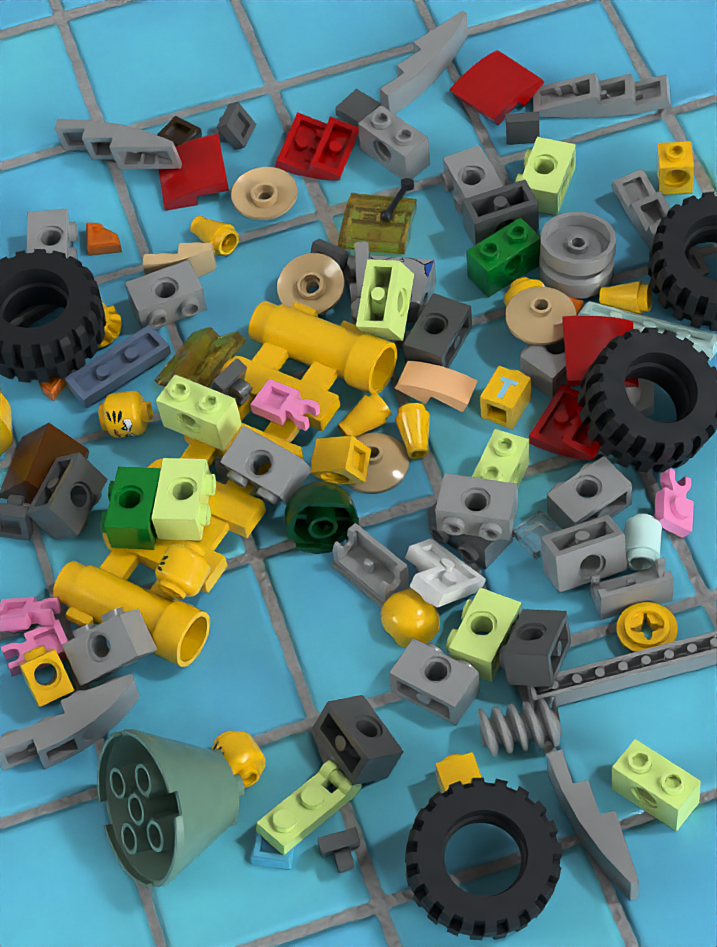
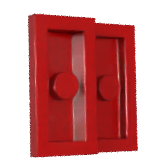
M496 50L473 65L449 90L456 98L499 126L506 118L505 114H509L517 103L524 107L544 84V81L502 52Z
M297 112L277 158L275 168L315 179L340 180L358 137L359 129L354 125L331 116L326 124Z
M219 134L204 136L176 146L182 162L181 169H158L165 211L198 205L196 196L229 191Z
M562 316L567 386H580L583 376L602 349L616 336H623L626 331L633 330V321L605 316ZM638 378L626 379L625 387L639 388Z
M561 384L529 434V444L570 458L581 460L595 459L602 446L598 441L594 443L587 435L590 429L589 426L583 425L579 413L584 407L578 405V394L580 391Z

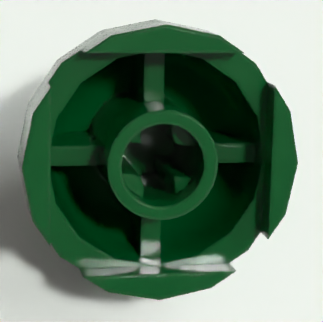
M313 482L302 486L293 493L285 508L287 537L289 541H294L296 547L303 552L313 554L333 552V546L336 541L339 543L345 539L346 542L348 541V528L354 523L359 525L357 509L349 493L334 483Z

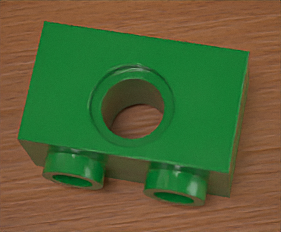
M521 217L466 251L467 277L489 298L539 266L540 235Z
M118 466L115 481H110L108 487V499L110 502L108 511H103L101 517V530L107 534L111 548L154 550L157 534L151 518L161 468Z

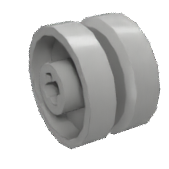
M567 212L557 215L545 223L540 232L539 278L545 284V287L559 290L571 298L595 296L600 294L601 287H609L614 276V256L616 252V234L609 222L598 215L586 212Z

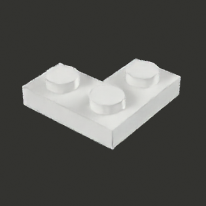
M432 538L409 546L405 559L415 565L420 572L414 575L410 587L418 592L425 602L435 605L437 608L477 593L486 581L483 576Z

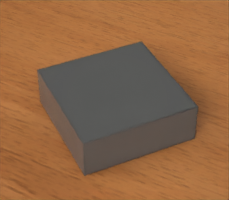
M355 89L335 107L336 116L358 127V123L381 106V103Z
M539 112L505 114L507 145L535 143L536 138L540 137Z

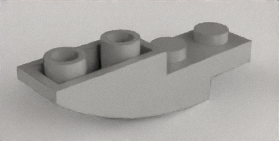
M132 673L123 677H113L106 681L105 684L89 690L76 691L68 698L60 700L64 711L63 714L48 716L34 725L4 733L0 737V764L3 771L39 757L45 770L82 752L101 739L129 713L140 698Z

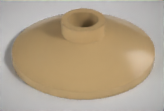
M259 167L245 172L235 181L231 190V199L235 209L243 216L255 220H269L285 214L293 207L298 195L297 185L293 177L286 171L275 167Z
M320 253L303 254L291 260L283 268L277 282V293L282 304L291 307L294 302H298L316 309L319 316L331 310L338 303L344 291L345 279L338 263L329 256ZM319 287L316 292L308 293L310 288Z
M550 287L525 289L516 294L506 308V324L510 332L519 340L538 346L551 345L563 340L562 316H576L575 306L569 297L561 291Z
M366 433L355 437L371 449L370 456L376 457L369 460L366 483L346 485L357 492L365 494L383 493L399 485L409 469V457L403 444L396 438L383 433Z

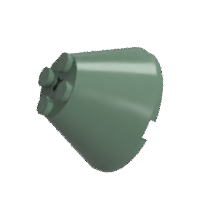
M134 729L115 732L105 741L100 753L97 769L98 802L106 801L110 824L103 826L118 862L137 884L145 888L161 887L169 884L229 827L236 825L239 797H242L245 792L244 783L239 774H233L229 763L224 758L220 749L210 750Z

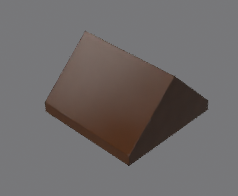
M50 423L28 433L20 440L1 487L0 498L8 500L10 494L25 496L24 503L31 504L56 457L80 452L87 459L89 455L88 448Z

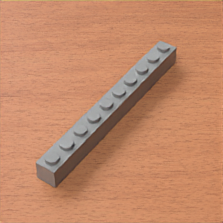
M717 631L560 671L553 687L527 686V693L533 710L536 711L539 699H544L548 707L551 708L554 697L557 706L716 665Z

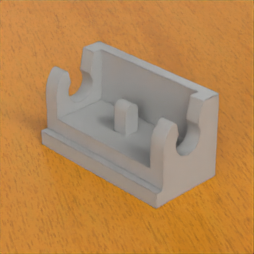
M354 523L348 528V541L344 546L338 541L334 543V562L331 563L332 568L380 608H382L383 604L392 594L410 587L408 565L358 524Z
M662 557L655 560V568L603 582H600L599 574L591 576L589 590L599 617L603 620L621 615L626 608L636 603L653 602L663 604L672 601L674 579L671 571L665 572V559Z

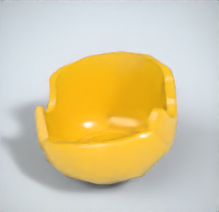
M407 588L392 594L381 608V622L385 632L389 633L397 645L401 647H408L413 638L426 644L439 632L440 616L437 607L425 602L414 589Z

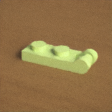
M330 759L322 765L316 775L257 821L256 832L281 854L285 855L352 800L360 791L362 784L352 785L338 763ZM330 784L338 788L333 793L326 789Z

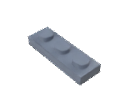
M148 325L79 370L65 377L66 387L87 408L170 355V346L151 325Z

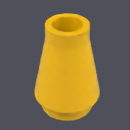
M200 215L195 217L190 225L191 232L203 243H213L216 255H229L238 245L239 235L231 224L207 219Z
M642 280L611 287H601L599 301L602 305L642 315V312H650L652 288L650 284H643Z
M374 392L370 396L365 394L337 426L344 436H353L355 438L386 424V419L392 414L383 399Z
M405 404L398 408L395 422L407 449L408 457L420 459L429 454L430 413L426 411L423 404Z

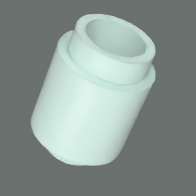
M637 514L625 522L624 534L627 567L635 571L654 568L655 560L660 558L662 525L649 514Z

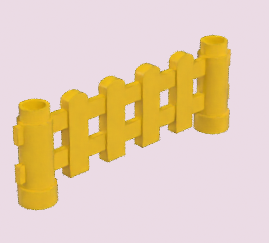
M263 301L254 310L248 327L250 339L263 344V346L252 360L242 356L230 358L222 366L220 373L236 358L247 366L244 380L253 389L249 393L251 397L241 407L237 405L241 422L251 410L250 404L266 382L271 379L298 390L301 400L310 399L318 402L320 413L317 416L310 413H305L302 416L308 417L310 427L323 431L340 407L339 396L328 391L337 377L345 380L349 386L369 394L374 392L379 394L392 377L397 360V347L395 343L369 333L364 334L355 324L343 320L339 326L318 318L316 309L298 302H294L290 307L284 304L276 305ZM288 358L310 366L301 380L279 372ZM287 419L283 426L271 421L264 432L242 423L223 451L183 434L185 441L190 445L180 458L206 459L209 467L217 456L223 458L243 425L303 459L304 456L302 448L291 443L300 429L296 427L292 420ZM163 459L154 461L147 468H161ZM271 463L261 465L257 475L267 473ZM230 479L226 484L216 481L215 495L209 496L208 501L211 509L209 526H204L201 541L163 540L157 537L154 550L111 548L107 534L102 532L106 547L111 550L100 567L94 565L85 566L76 561L67 563L56 578L53 597H58L61 604L68 606V611L65 614L67 620L81 627L90 623H94V625L95 623L98 625L103 623L102 615L122 607L124 612L139 609L157 647V650L153 653L180 667H186L198 657L206 643L210 629V616L208 613L186 602L179 601V599L162 591L158 587V579L150 590L127 581V579L139 563L156 570L166 550L171 545L184 546L186 542H191L206 552L204 558L211 566V571L200 589L208 594L228 566L225 556L214 550L228 531L248 538L266 512L264 501L254 497L258 489L249 483L243 488Z

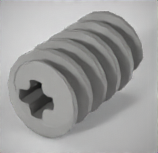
M555 697L553 698L551 709L544 699L538 700L536 711L533 710L528 701L523 702L521 714L518 713L513 704L507 705L505 716H503L498 706L492 707L489 719L482 708L478 709L483 747H488L493 757L498 754L499 744L504 745L508 754H513L515 742H519L523 751L527 752L531 739H534L539 749L544 748L545 737L550 738L554 747L559 746L561 726Z

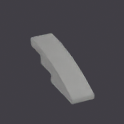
M464 11L459 12L413 42L414 55L398 64V77L380 88L381 105L393 114H397L437 80L453 61L468 37L467 14Z
M596 73L543 85L533 96V112H539V117L600 118L638 114L671 107L670 82L666 74L634 82L631 73L599 81Z
M57 119L54 129L64 150H87L92 160L115 159L119 169H181L182 162L173 141L148 131L121 124L93 120Z
M640 169L614 180L611 187L633 225L651 250L657 226L661 219L667 216L670 207L662 192L656 193L644 169ZM695 245L685 251L690 265L701 275H709L710 270L697 246Z
M558 750L547 753V773L560 806L577 837L604 874L630 901L638 899L639 880L616 811L600 814L589 780L573 783L563 751Z

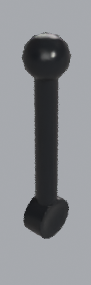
M404 178L401 180V189L387 210H383L380 213V219L383 222L388 223L393 219V212L405 193L414 189L413 179Z

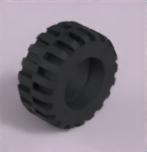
M714 192L702 193L700 199H697L694 195L683 199L682 206L675 204L668 210L667 216L661 219L657 226L649 254L648 275L651 277L650 286L653 293H660L658 302L664 309L671 307L673 309V317L679 321H682L683 318L690 320V326L700 329L701 325L710 326V331H717V280L707 278L698 273L690 265L685 255V251L697 244L706 242L717 243V196L714 195Z
M34 249L33 253H26L23 250L16 252L15 257L8 259L6 256L0 259V375L12 380L16 376L19 382L31 383V380L46 383L50 382L49 378L58 376L59 379L67 377L69 371L72 369L79 370L86 364V358L91 359L98 351L97 344L100 345L103 342L105 335L106 317L98 284L94 280L92 272L87 267L82 266L81 261L69 256L67 259L65 253L55 250L52 253H46L45 249ZM50 304L64 308V311L55 320L43 326L23 328L10 324L16 315L32 306Z
M645 327L641 333L638 329L626 331L623 336H616L602 349L583 376L580 384L582 389L578 394V405L584 407L579 413L583 425L589 426L590 429L587 435L593 443L598 441L602 446L600 451L607 457L610 454L618 459L617 464L625 468L629 464L634 465L635 470L647 473L653 467L654 472L660 473L671 467L678 468L684 465L690 458L694 457L717 430L716 367H710L707 362L710 358L703 350L698 352L692 347L694 345L692 341L686 337L684 340L676 337L677 333L666 329L663 333H658L657 328ZM630 378L646 379L663 388L674 403L677 422L662 423L642 415L632 405L627 396L625 380Z
M484 777L472 778L471 783L462 785L461 781L449 785L447 791L442 794L438 791L429 799L428 805L424 809L421 808L415 818L412 829H410L405 852L408 886H411L413 890V898L418 907H423L428 913L427 918L435 925L438 923L448 928L447 932L458 936L461 933L469 935L470 940L482 941L483 937L493 936L495 940L506 937L507 933L512 931H520L544 910L559 880L562 869L560 867L562 845L557 841L558 829L554 820L549 821L545 815L547 809L540 801L534 803L528 798L530 792L520 786L517 791L507 787L508 781L496 778L495 783H486ZM473 823L491 824L506 831L514 839L520 851L521 866L518 877L508 889L493 896H478L464 891L451 880L445 866V849L452 835L463 826Z

